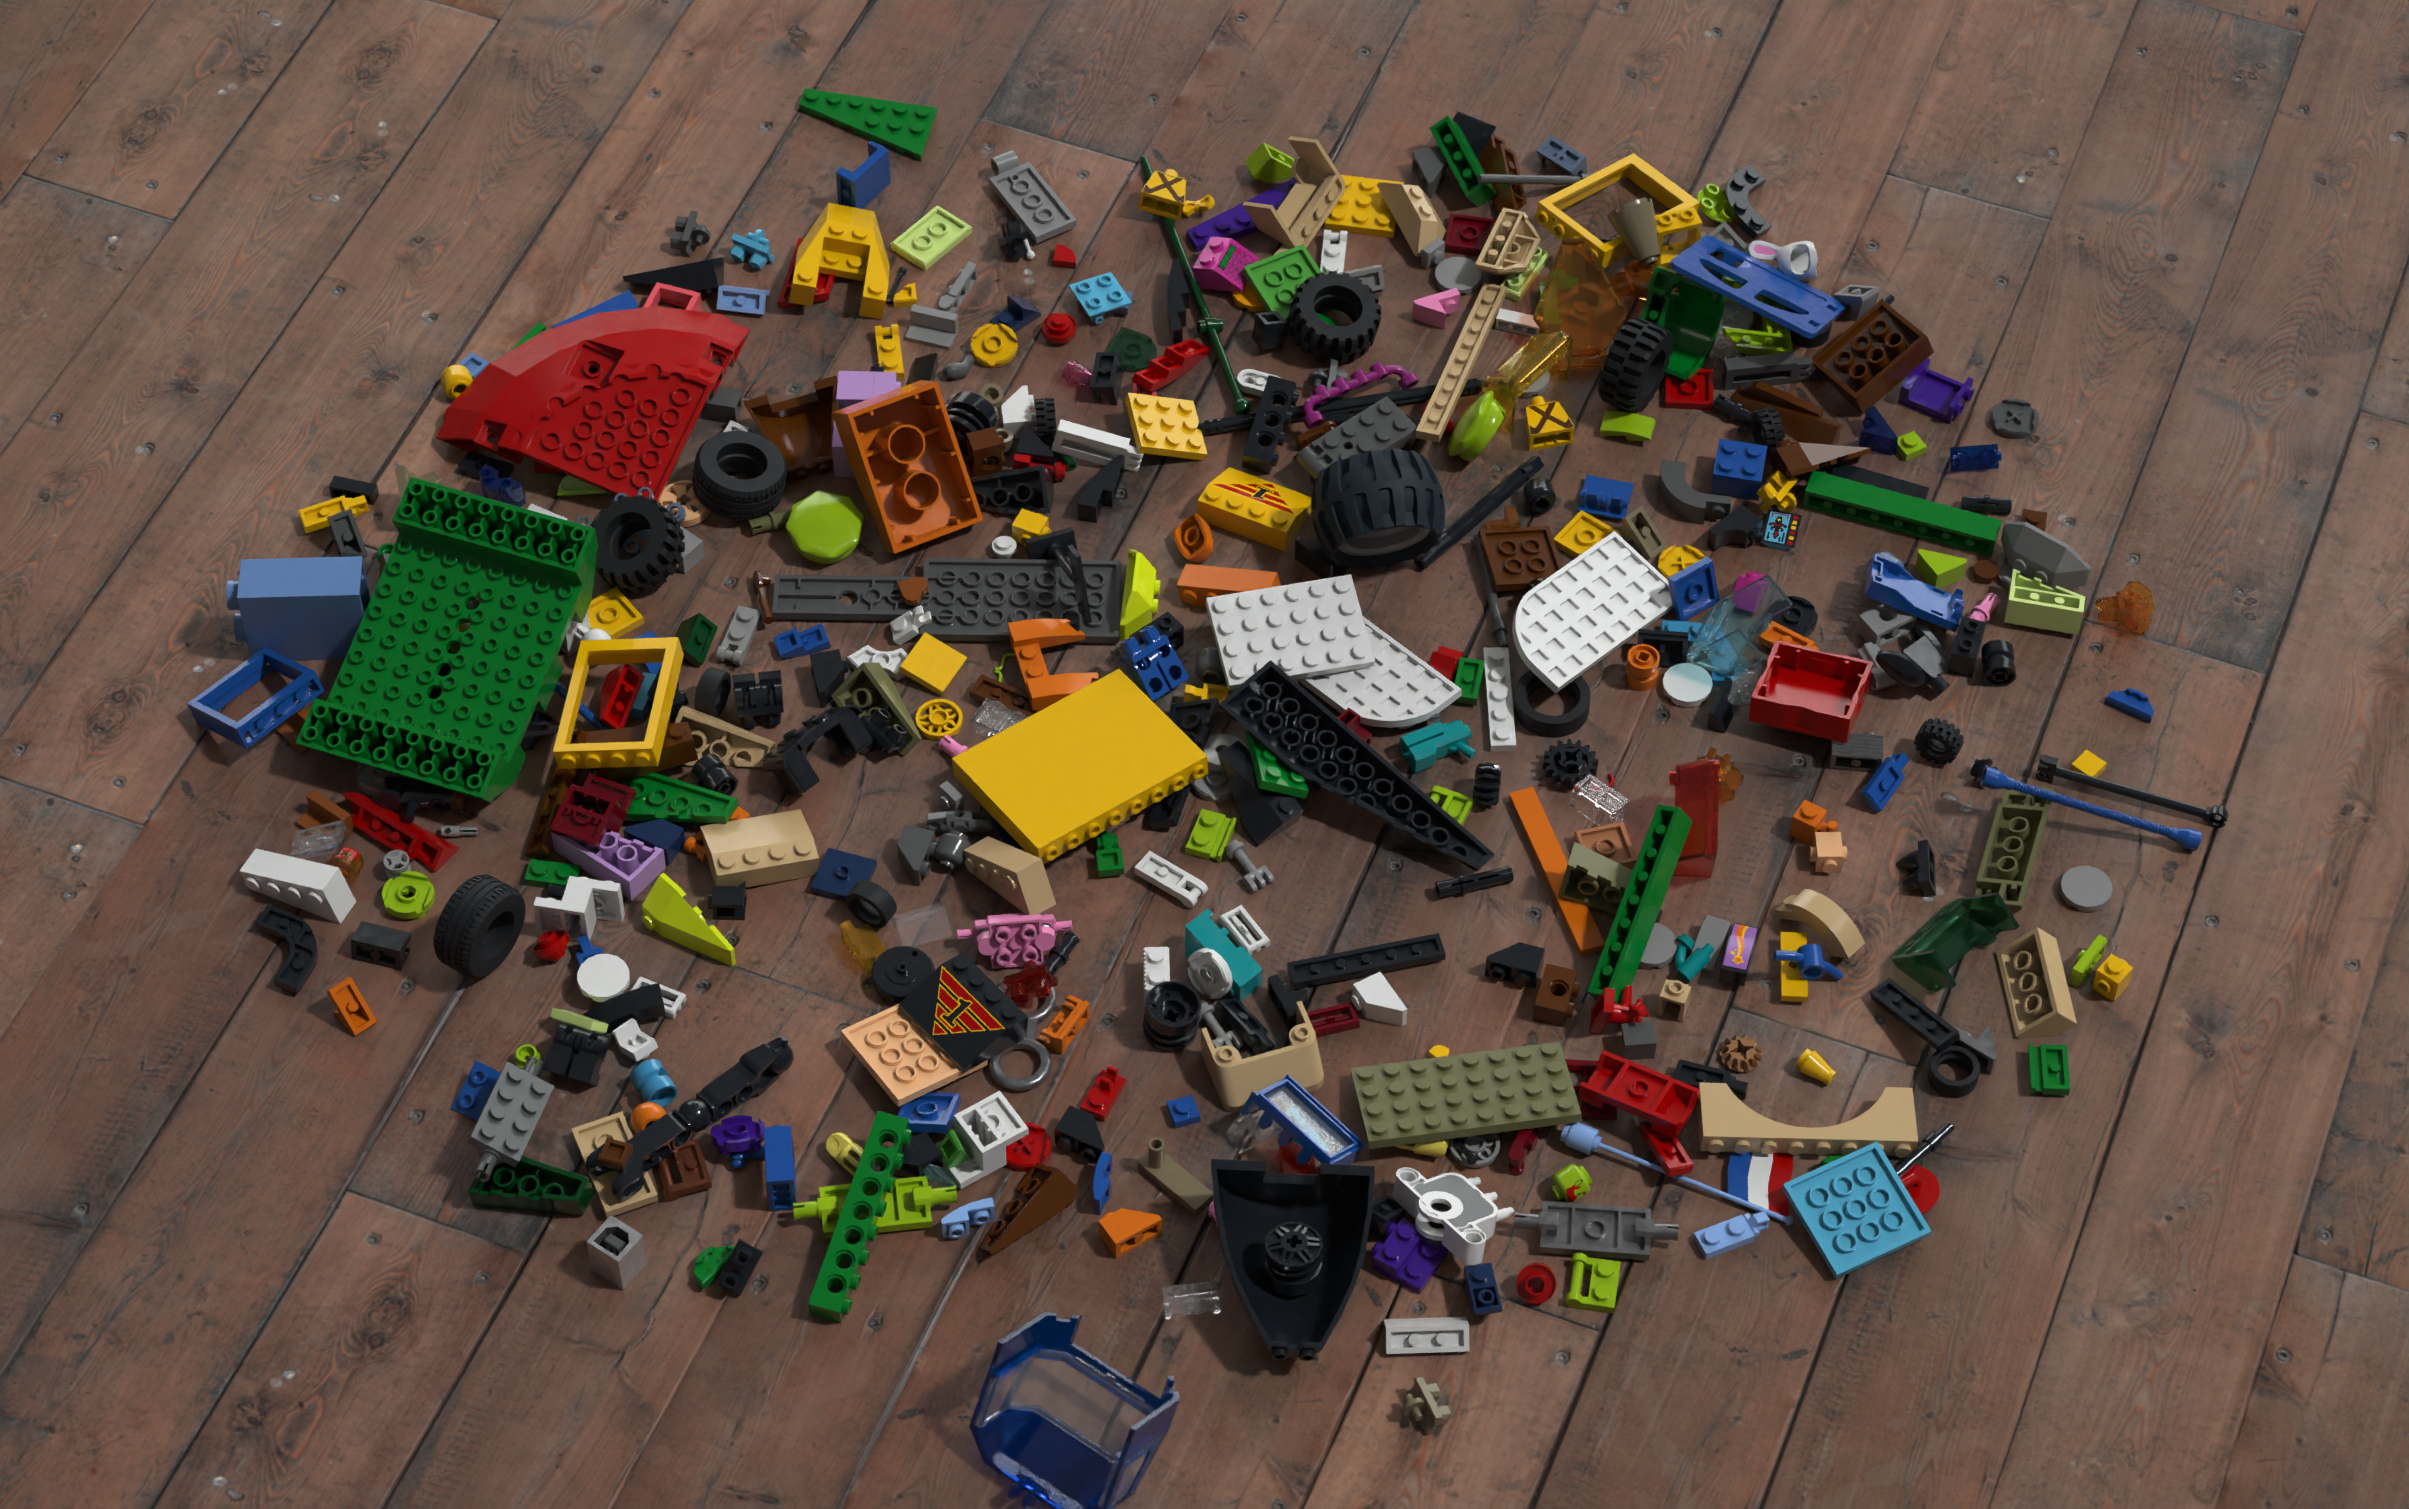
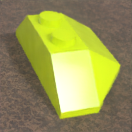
M1129 549L1120 619V641H1125L1130 635L1152 622L1153 614H1158V599H1155V595H1160L1161 580H1156V569L1144 555L1133 549Z

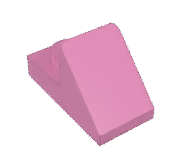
M1457 288L1413 300V319L1445 329L1446 314L1459 311V291Z

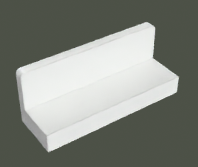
M1467 1317L1384 1319L1386 1354L1469 1352V1323Z

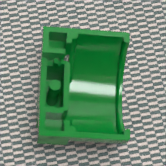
M1655 266L1647 288L1650 291L1640 318L1670 331L1673 336V346L1669 359L1670 362L1665 372L1688 380L1701 369L1715 344L1724 314V296L1689 278L1683 277L1672 269L1664 266ZM1677 287L1678 293L1672 290Z

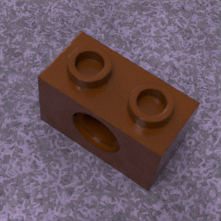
M995 427L966 433L968 467L972 477L1003 472L1002 466H1005L1006 462L1002 450L1005 449L1002 435L998 436Z
M1546 964L1534 1005L1533 1020L1564 1027L1566 1018H1571L1575 1003L1571 1002L1572 997H1578L1581 982L1576 981L1577 970Z

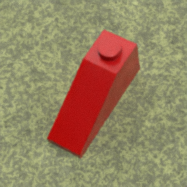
M621 664L610 671L601 689L600 720L611 729L624 728L645 677L629 664Z

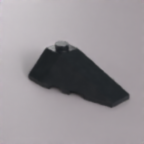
M1045 465L970 478L980 510L1018 515L1023 508L1034 513H1051L1054 488L1051 469Z

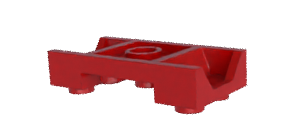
M1605 1050L1601 1052L1596 1070L1588 1082H1581L1579 1086V1100L1601 1109L1607 1103L1652 1122V1130L1676 1139L1698 1105L1700 1089Z

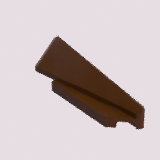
M1492 134L1478 158L1485 174L1520 175L1516 153L1506 147V142L1503 139ZM1491 183L1496 192L1492 199L1499 215L1502 208L1519 210L1527 204L1523 184Z
M1761 381L1754 382L1747 388L1740 386L1731 399L1735 403L1740 402L1744 404L1743 407L1752 412L1772 406L1776 409V412L1778 411L1779 418L1782 420L1783 432L1798 442L1836 445L1839 440L1841 424L1824 419V408Z

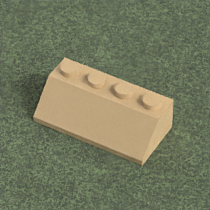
M2037 927L1996 951L2017 1038L2057 1036L2077 1024L2056 938Z

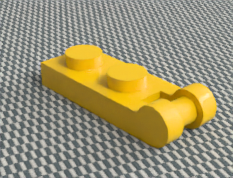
M891 324V327L883 328L882 325L874 326L880 367L885 368L884 372H896L897 380L904 379L898 324ZM892 336V339H883V337Z

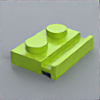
M1201 809L1185 847V854L1208 860L1212 858L1221 863L1226 847L1236 828L1237 818L1233 817V819L1226 818L1224 814Z

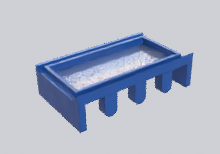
M1289 1074L1284 1079L1257 1093L1252 1091L1240 1112L1245 1116L1261 1108L1264 1113L1258 1122L1259 1127L1264 1130L1270 1127L1273 1121L1278 1123L1283 1128L1277 1140L1279 1146L1285 1147L1289 1145L1293 1138L1303 1146L1297 1156V1161L1301 1165L1309 1162L1312 1156L1321 1164L1351 1165L1355 1162L1365 1145L1363 1141Z

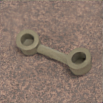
M985 384L980 390V396L989 401L996 410L998 419L994 427L998 436L1002 435L1005 449L1002 452L1005 453L1012 448L1013 433L1008 429L1001 428L998 409L1003 404V390L996 384Z

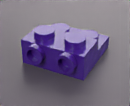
M1401 1219L1398 1224L1392 1223L1386 1232L1387 1239L1384 1244L1378 1242L1374 1247L1371 1255L1373 1257V1269L1420 1294L1447 1257L1448 1249L1424 1237L1417 1231L1414 1224Z

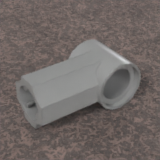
M1869 642L1857 650V657L1874 662L1870 688L1876 691L1898 684L1876 662V655L1880 651L1878 645Z

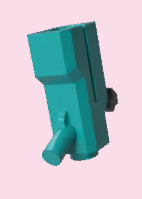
M1440 712L1429 718V723L1426 727L1400 736L1399 741L1400 752L1415 773L1434 766L1436 759L1457 751L1469 759H1473L1477 751L1469 746V739L1472 738L1469 726L1467 724L1464 725L1459 719L1447 724L1442 723Z

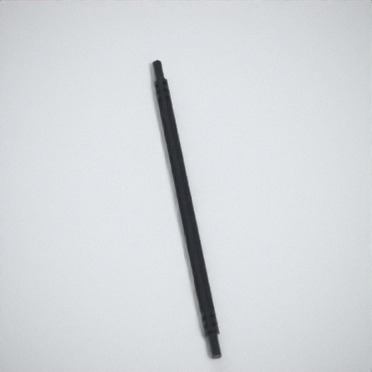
M1504 377L1483 380L1480 378L1468 379L1461 395L1482 392V389L1505 386ZM1437 384L1327 401L1321 405H1314L1313 411L1326 413V416H1330V413L1362 411L1386 396L1395 405L1431 399ZM1303 405L1291 407L1290 412L1293 413L1291 422L1303 420L1306 417ZM1256 413L1199 421L1197 429L1202 431V435L1252 428Z

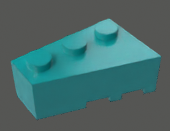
M1207 908L1185 926V957L1188 961V958L1195 951L1202 948H1209L1220 954L1232 973L1233 983L1227 995L1243 1001L1262 985L1263 969L1241 945L1236 947L1227 937L1230 932L1225 927L1220 929L1210 917L1213 913Z

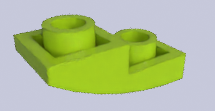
M1605 411L1600 432L1603 436H1625L1628 441H1650L1656 421L1654 418L1634 413Z

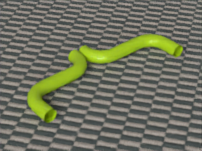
M1014 653L1003 655L1001 666L995 667V674L999 675V682H1002L1000 670L1004 668L1006 658L1015 657Z

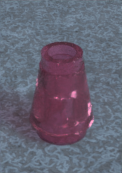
M1068 360L1061 378L1066 379L1068 383L1089 387L1093 371L1076 360Z

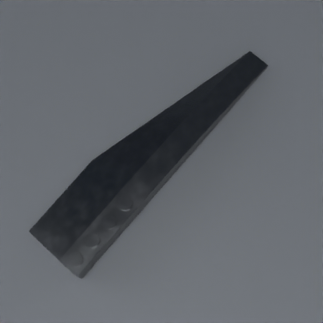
M1271 660L1218 704L1222 711L1296 774L1475 871L1481 869L1494 857L1495 854Z

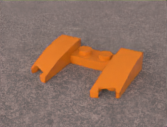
M1044 618L1008 623V636L1033 711L1046 708L1091 684V682L1099 680L1098 673L1048 674L1041 652L1042 648L1085 640L1084 632L1081 630L1076 631L1070 626L1071 621L1069 619Z

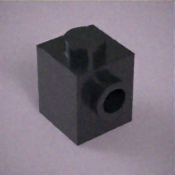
M1277 311L1256 313L1252 339L1264 350L1283 347L1284 339L1287 336L1286 320Z

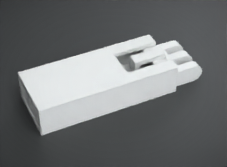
M1060 419L1051 450L1101 465H1106L1119 455L1125 456V469L1134 472L1139 470L1144 453H1138L1137 447L1129 445V438Z

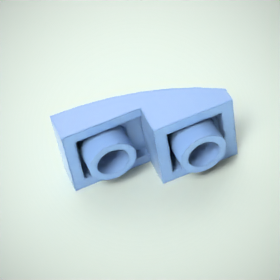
M986 1198L964 1205L941 1219L943 1239L960 1238L963 1235H969V1225H984L995 1221L993 1198Z

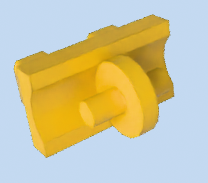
M1777 470L1766 480L1767 483L1756 492L1764 501L1760 507L1764 513L1773 504H1776L1778 509L1784 512L1793 511L1797 504L1794 495L1789 493V490L1797 482L1796 477L1792 476L1787 479Z

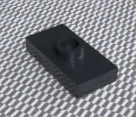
M473 451L468 452L459 466V473L502 487L514 470L511 463Z

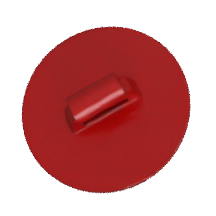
M1915 1164L1900 1178L1921 1214L1929 1211L1938 1201L1940 1195L1939 1182L1935 1175L1925 1167Z

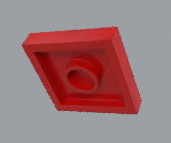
M1699 369L1697 374L1688 380L1665 372V408L1713 411V369Z

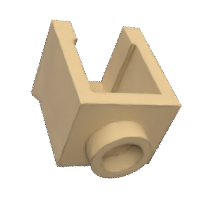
M1666 979L1659 996L1657 1015H1663L1669 1001L1681 1005L1677 1021L1682 1022L1690 1003L1691 986L1681 981Z

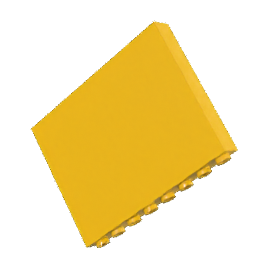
M1120 669L1113 671L952 758L954 777L1027 853L1041 858L1043 864L1054 860L1059 855L1076 848L1079 844L1096 837L1099 833L1118 825L1128 817L1138 814L1141 810L1161 801L1168 795L1181 790L1188 784L1208 774L1207 755Z

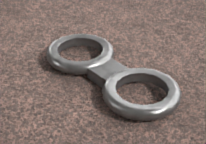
M1031 972L1015 973L1005 978L998 985V988L1004 994H1007L1011 988L1017 985H1035L1042 989L1046 995L1045 1003L1040 1009L1031 1013H1025L1028 1016L1026 1038L991 1057L988 1062L990 1074L994 1080L1006 1089L1016 1091L1030 1090L1042 1084L1049 1076L1052 1067L1050 1053L1043 1044L1036 1041L1037 1023L1046 1019L1054 1011L1057 1001L1056 991L1048 979L1040 974ZM1014 1049H1026L1039 1057L1041 1065L1034 1075L1028 1078L1017 1079L1009 1077L1001 1070L999 1065L1001 1058Z

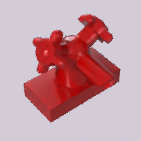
M1627 985L1622 990L1621 1004L1614 1003L1615 989L1604 988L1591 1008L1589 1033L1600 1035L1608 1023L1617 1024L1619 1027H1622L1624 1023L1643 1022L1642 1017L1649 1016V1012L1646 1010L1641 998L1636 1000V1004H1631L1632 986Z

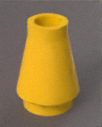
M1808 1048L1795 1065L1800 1069L1799 1072L1815 1078L1826 1085L1832 1081L1837 1073L1815 1050L1812 1052Z

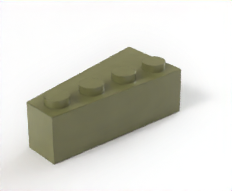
M1574 842L1558 897L1617 914L1633 870ZM1669 888L1667 889L1655 923H1659Z

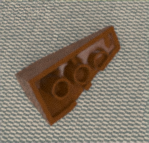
M1035 1163L1017 1185L1015 1191L1018 1195L1014 1201L1005 1204L1003 1219L997 1220L992 1225L978 1248L982 1252L995 1254L1063 1211L1064 1208L1069 1207L1074 1202L1075 1195L1080 1189L1059 1168Z

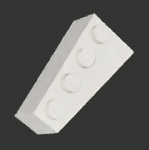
M255 849L240 869L245 885L249 889L338 924L342 923L356 903L339 867Z

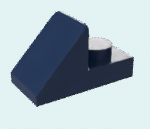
M1008 295V308L990 319V323H993V325L1005 324L1016 333L1039 318L1041 312L1026 300Z

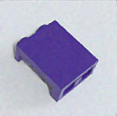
M1927 358L1908 375L1901 385L1898 402L1951 424L1955 416L1959 417L1961 415L1965 401L1969 402L1974 394L1975 389L1972 388L1973 378L1968 377L1963 384L1929 369L1931 359Z

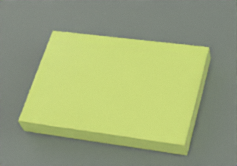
M937 205L890 243L891 250L926 271L970 235L972 227Z

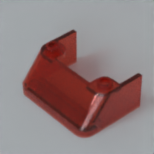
M1706 758L1675 765V769L1670 770L1669 786H1674L1675 807L1681 808L1693 821L1673 876L1711 878L1718 846L1719 758Z

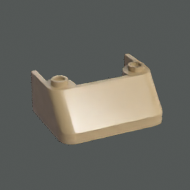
M1290 136L1288 140L1298 154L1292 165V174L1297 181L1277 211L1272 205L1244 202L1243 207L1258 229L1290 249L1302 244L1307 248L1343 196L1345 182L1318 140Z
M1302 1001L1296 1002V1026L1289 1032L1291 1046L1242 1059L1239 1051L1232 1046L1214 1048L1207 1028L1201 1029V1054L1221 1103L1227 1111L1233 1113L1241 1112L1252 1091L1257 1093L1284 1079L1287 1074L1308 1093L1322 1087L1324 1071L1317 1038ZM1277 1098L1273 1100L1272 1103L1280 1101L1281 1099Z

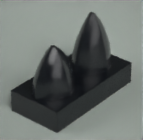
M1928 839L1918 841V850L1903 856L1896 864L1906 869H1918V871L1913 872L1904 879L1902 884L1905 887L1923 890L1926 897L1935 896V853Z

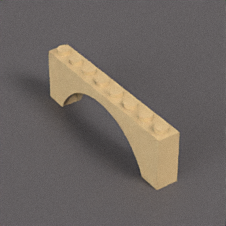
M1699 1082L1698 1089H1700L1697 1105L1700 1151H1709L1711 1153L1736 1152L1739 1154L1747 1152L1764 1154L1790 1153L1792 1155L1817 1154L1820 1156L1838 1154L1846 1156L1878 1141L1886 1156L1903 1158L1908 1157L1917 1148L1918 1134L1913 1088L1886 1087L1878 1101L1862 1115L1834 1126L1807 1128L1779 1123L1756 1113L1740 1101L1726 1083Z

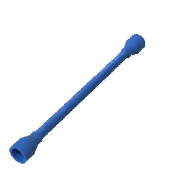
M1986 766L1981 776L1980 786L1990 789L2020 791V793L2023 792L2033 797L2042 798L2067 807L2070 806V808L2073 807V809L2076 808V810L2079 809L2092 815L2095 814L2102 818L2120 823L2123 822V824L2166 836L2186 849L2196 851L2201 842V831L2191 828H2168L2118 811L2115 812L2105 807L2090 805V803L2078 799L2065 797V795L2062 796L2059 793L2056 794L2046 789L2015 781L2014 778L2007 777L1998 769Z

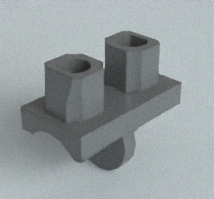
M690 211L689 217L677 216L675 230L676 232H683V234L672 233L670 237L671 248L681 249L683 257L690 258L694 244L696 246L706 244L711 237L706 226L700 225L699 227V224L696 222L697 211Z
M1331 359L1328 370L1323 372L1322 369L1318 368L1316 371H1312L1308 375L1307 381L1313 389L1324 385L1328 390L1333 388L1331 383L1334 380L1343 377L1346 381L1348 372L1338 369V361ZM1336 396L1331 398L1329 401L1343 399L1344 396Z

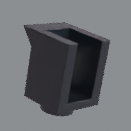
M744 882L738 887H714L713 894H708V909H713L714 920H745L747 903L746 883Z

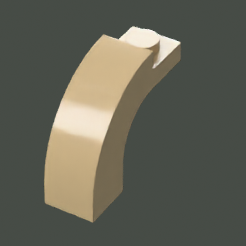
M1804 889L1798 896L1791 895L1776 909L1780 919L1801 921L1813 928L1824 941L1832 957L1850 958L1865 944L1858 928L1842 908L1828 897L1814 890Z

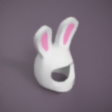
M1760 240L1752 241L1749 244L1748 252L1750 256L1760 260L1777 261L1778 267L1776 269L1800 281H1810L1817 277L1816 266L1818 257L1813 242L1799 241L1781 247Z

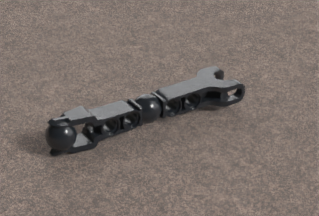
M785 1036L743 1054L739 1062L698 1092L696 1099L685 1101L680 1106L679 1111L674 1109L671 1113L662 1116L633 1138L626 1141V1143L633 1144V1151L624 1171L598 1164L597 1158L604 1144L587 1157L585 1163L586 1170L596 1177L607 1172L619 1173L620 1175L612 1184L613 1196L619 1201H625L642 1189L645 1173L683 1146L689 1139L693 1138V1132L706 1129L710 1124V1120L715 1122L718 1118H722L752 1096L763 1094L783 1072L787 1071L794 1059L793 1051L788 1044L789 1040Z

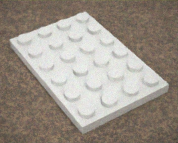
M1351 574L1206 598L1205 603L1228 690L1237 689L1270 660L1292 679L1372 667L1375 664Z

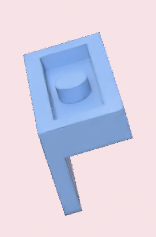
M721 285L718 288L717 309L763 315L765 314L766 295H770V290Z

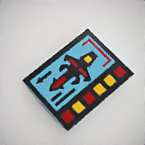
M1769 509L1761 542L1768 548L1784 551L1795 548L1802 515Z

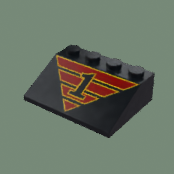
M964 953L942 963L899 1003V1008L963 1073L1024 1040L1027 1035L1028 1016Z

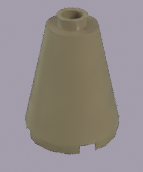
M1641 198L1622 205L1623 209L1618 213L1616 209L1611 211L1607 216L1609 222L1639 264L1644 263L1645 266L1656 263L1661 253L1651 198L1648 200Z

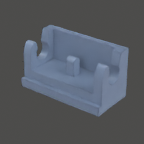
M1552 135L1536 149L1539 160L1545 162L1547 159L1568 172L1570 176H1577L1579 172L1580 174L1588 172L1586 157Z

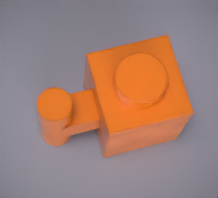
M1804 800L1792 817L1790 836L1813 846L1815 832H1837L1838 823L1831 820L1826 824L1827 810Z

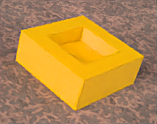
M2086 749L2071 764L2070 770L2098 777L2106 769L2107 763Z

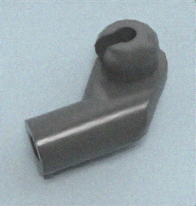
M966 354L961 363H951L943 368L944 377L952 379L965 378L975 361L974 357Z

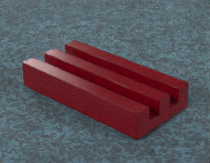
M1352 1002L1307 1012L1310 1021L1326 1018L1311 1022L1316 1038L1360 1028V1021ZM1348 1012H1350V1014L1341 1015V1016H1337V1017L1335 1016V1015H1339V1014H1343V1013H1348Z

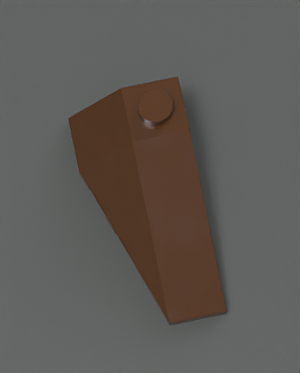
M1789 439L1775 442V447L1768 448L1773 473L1779 470L1785 477H1792L1820 469L1822 466L1833 465L1839 459L1844 461L1871 453V448L1790 442Z

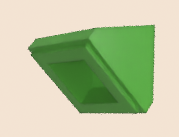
M950 1130L937 1147L942 1153V1158L948 1168L970 1160L954 1130Z

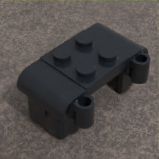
M848 705L826 710L816 717L815 715L809 716L801 722L803 725L797 731L796 729L788 731L782 736L784 740L766 754L763 760L765 771L775 774L788 795L805 793L819 783L820 780L801 750L824 735L826 739L829 737L832 739L841 755L846 756L853 750L858 754L873 741V738L858 716L863 713L862 710L856 705Z

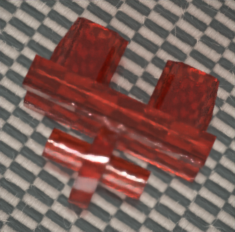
M1029 960L1024 963V970L1005 976L1004 984L1010 990V998L1016 1004H1022L1027 1001L1028 994L1034 993L1036 997L1040 998L1049 996L1050 988L1058 986V978L1050 973L1046 964L1037 966L1033 960Z

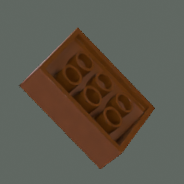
M1881 299L1813 358L1812 364L1852 406L1864 414L1931 356L1934 351L1928 337Z

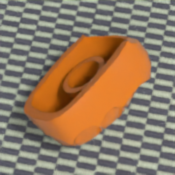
M1195 513L1186 518L1173 531L1175 543L1186 559L1194 563H1200L1207 560L1214 552L1211 529L1207 522Z

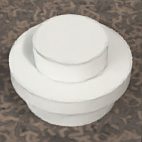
M1000 536L993 541L992 550L998 558L1008 559L1016 551V542L1009 536Z

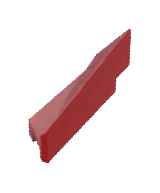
M345 792L344 794L345 799L350 801L353 813L351 815L353 826L392 850L406 852L409 860H415V857H417L432 871H437L459 850V847L413 822H405L404 817L381 807L379 803L358 792Z

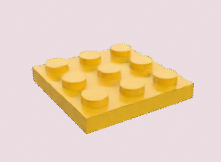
M1341 175L1345 182V191L1327 217L1325 230L1348 231V233L1394 238L1397 222L1377 184L1379 182L1404 184V182Z
M1127 393L1125 403L1138 453L1205 460L1207 450L1202 431L1197 429L1199 420L1194 401Z

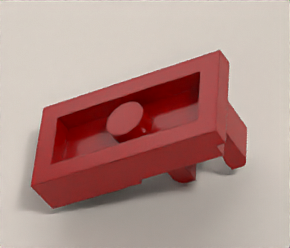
M1108 1065L1107 1071L1101 1070L1082 1102L1080 1110L1093 1115L1097 1120L1105 1122L1127 1083L1126 1078L1119 1076V1069Z

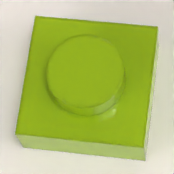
M1915 431L1893 440V447L1905 461L1926 453L1927 446Z

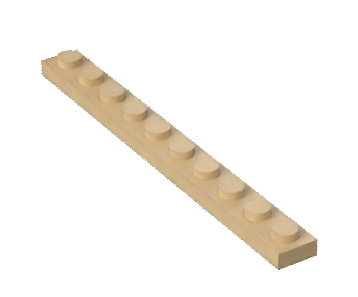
M1489 283L1483 284L1416 429V438L1434 442L1440 441L1505 299L1507 287Z

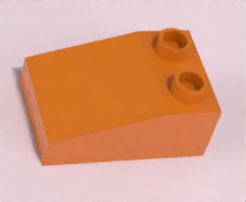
M920 380L832 412L847 459L886 552L895 554L983 521L937 381Z

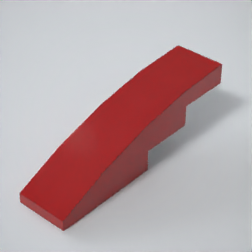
M1192 338L1168 346L1163 356L1150 360L1147 369L1134 373L1132 382L1149 392L1155 391L1193 368L1209 354L1210 349Z

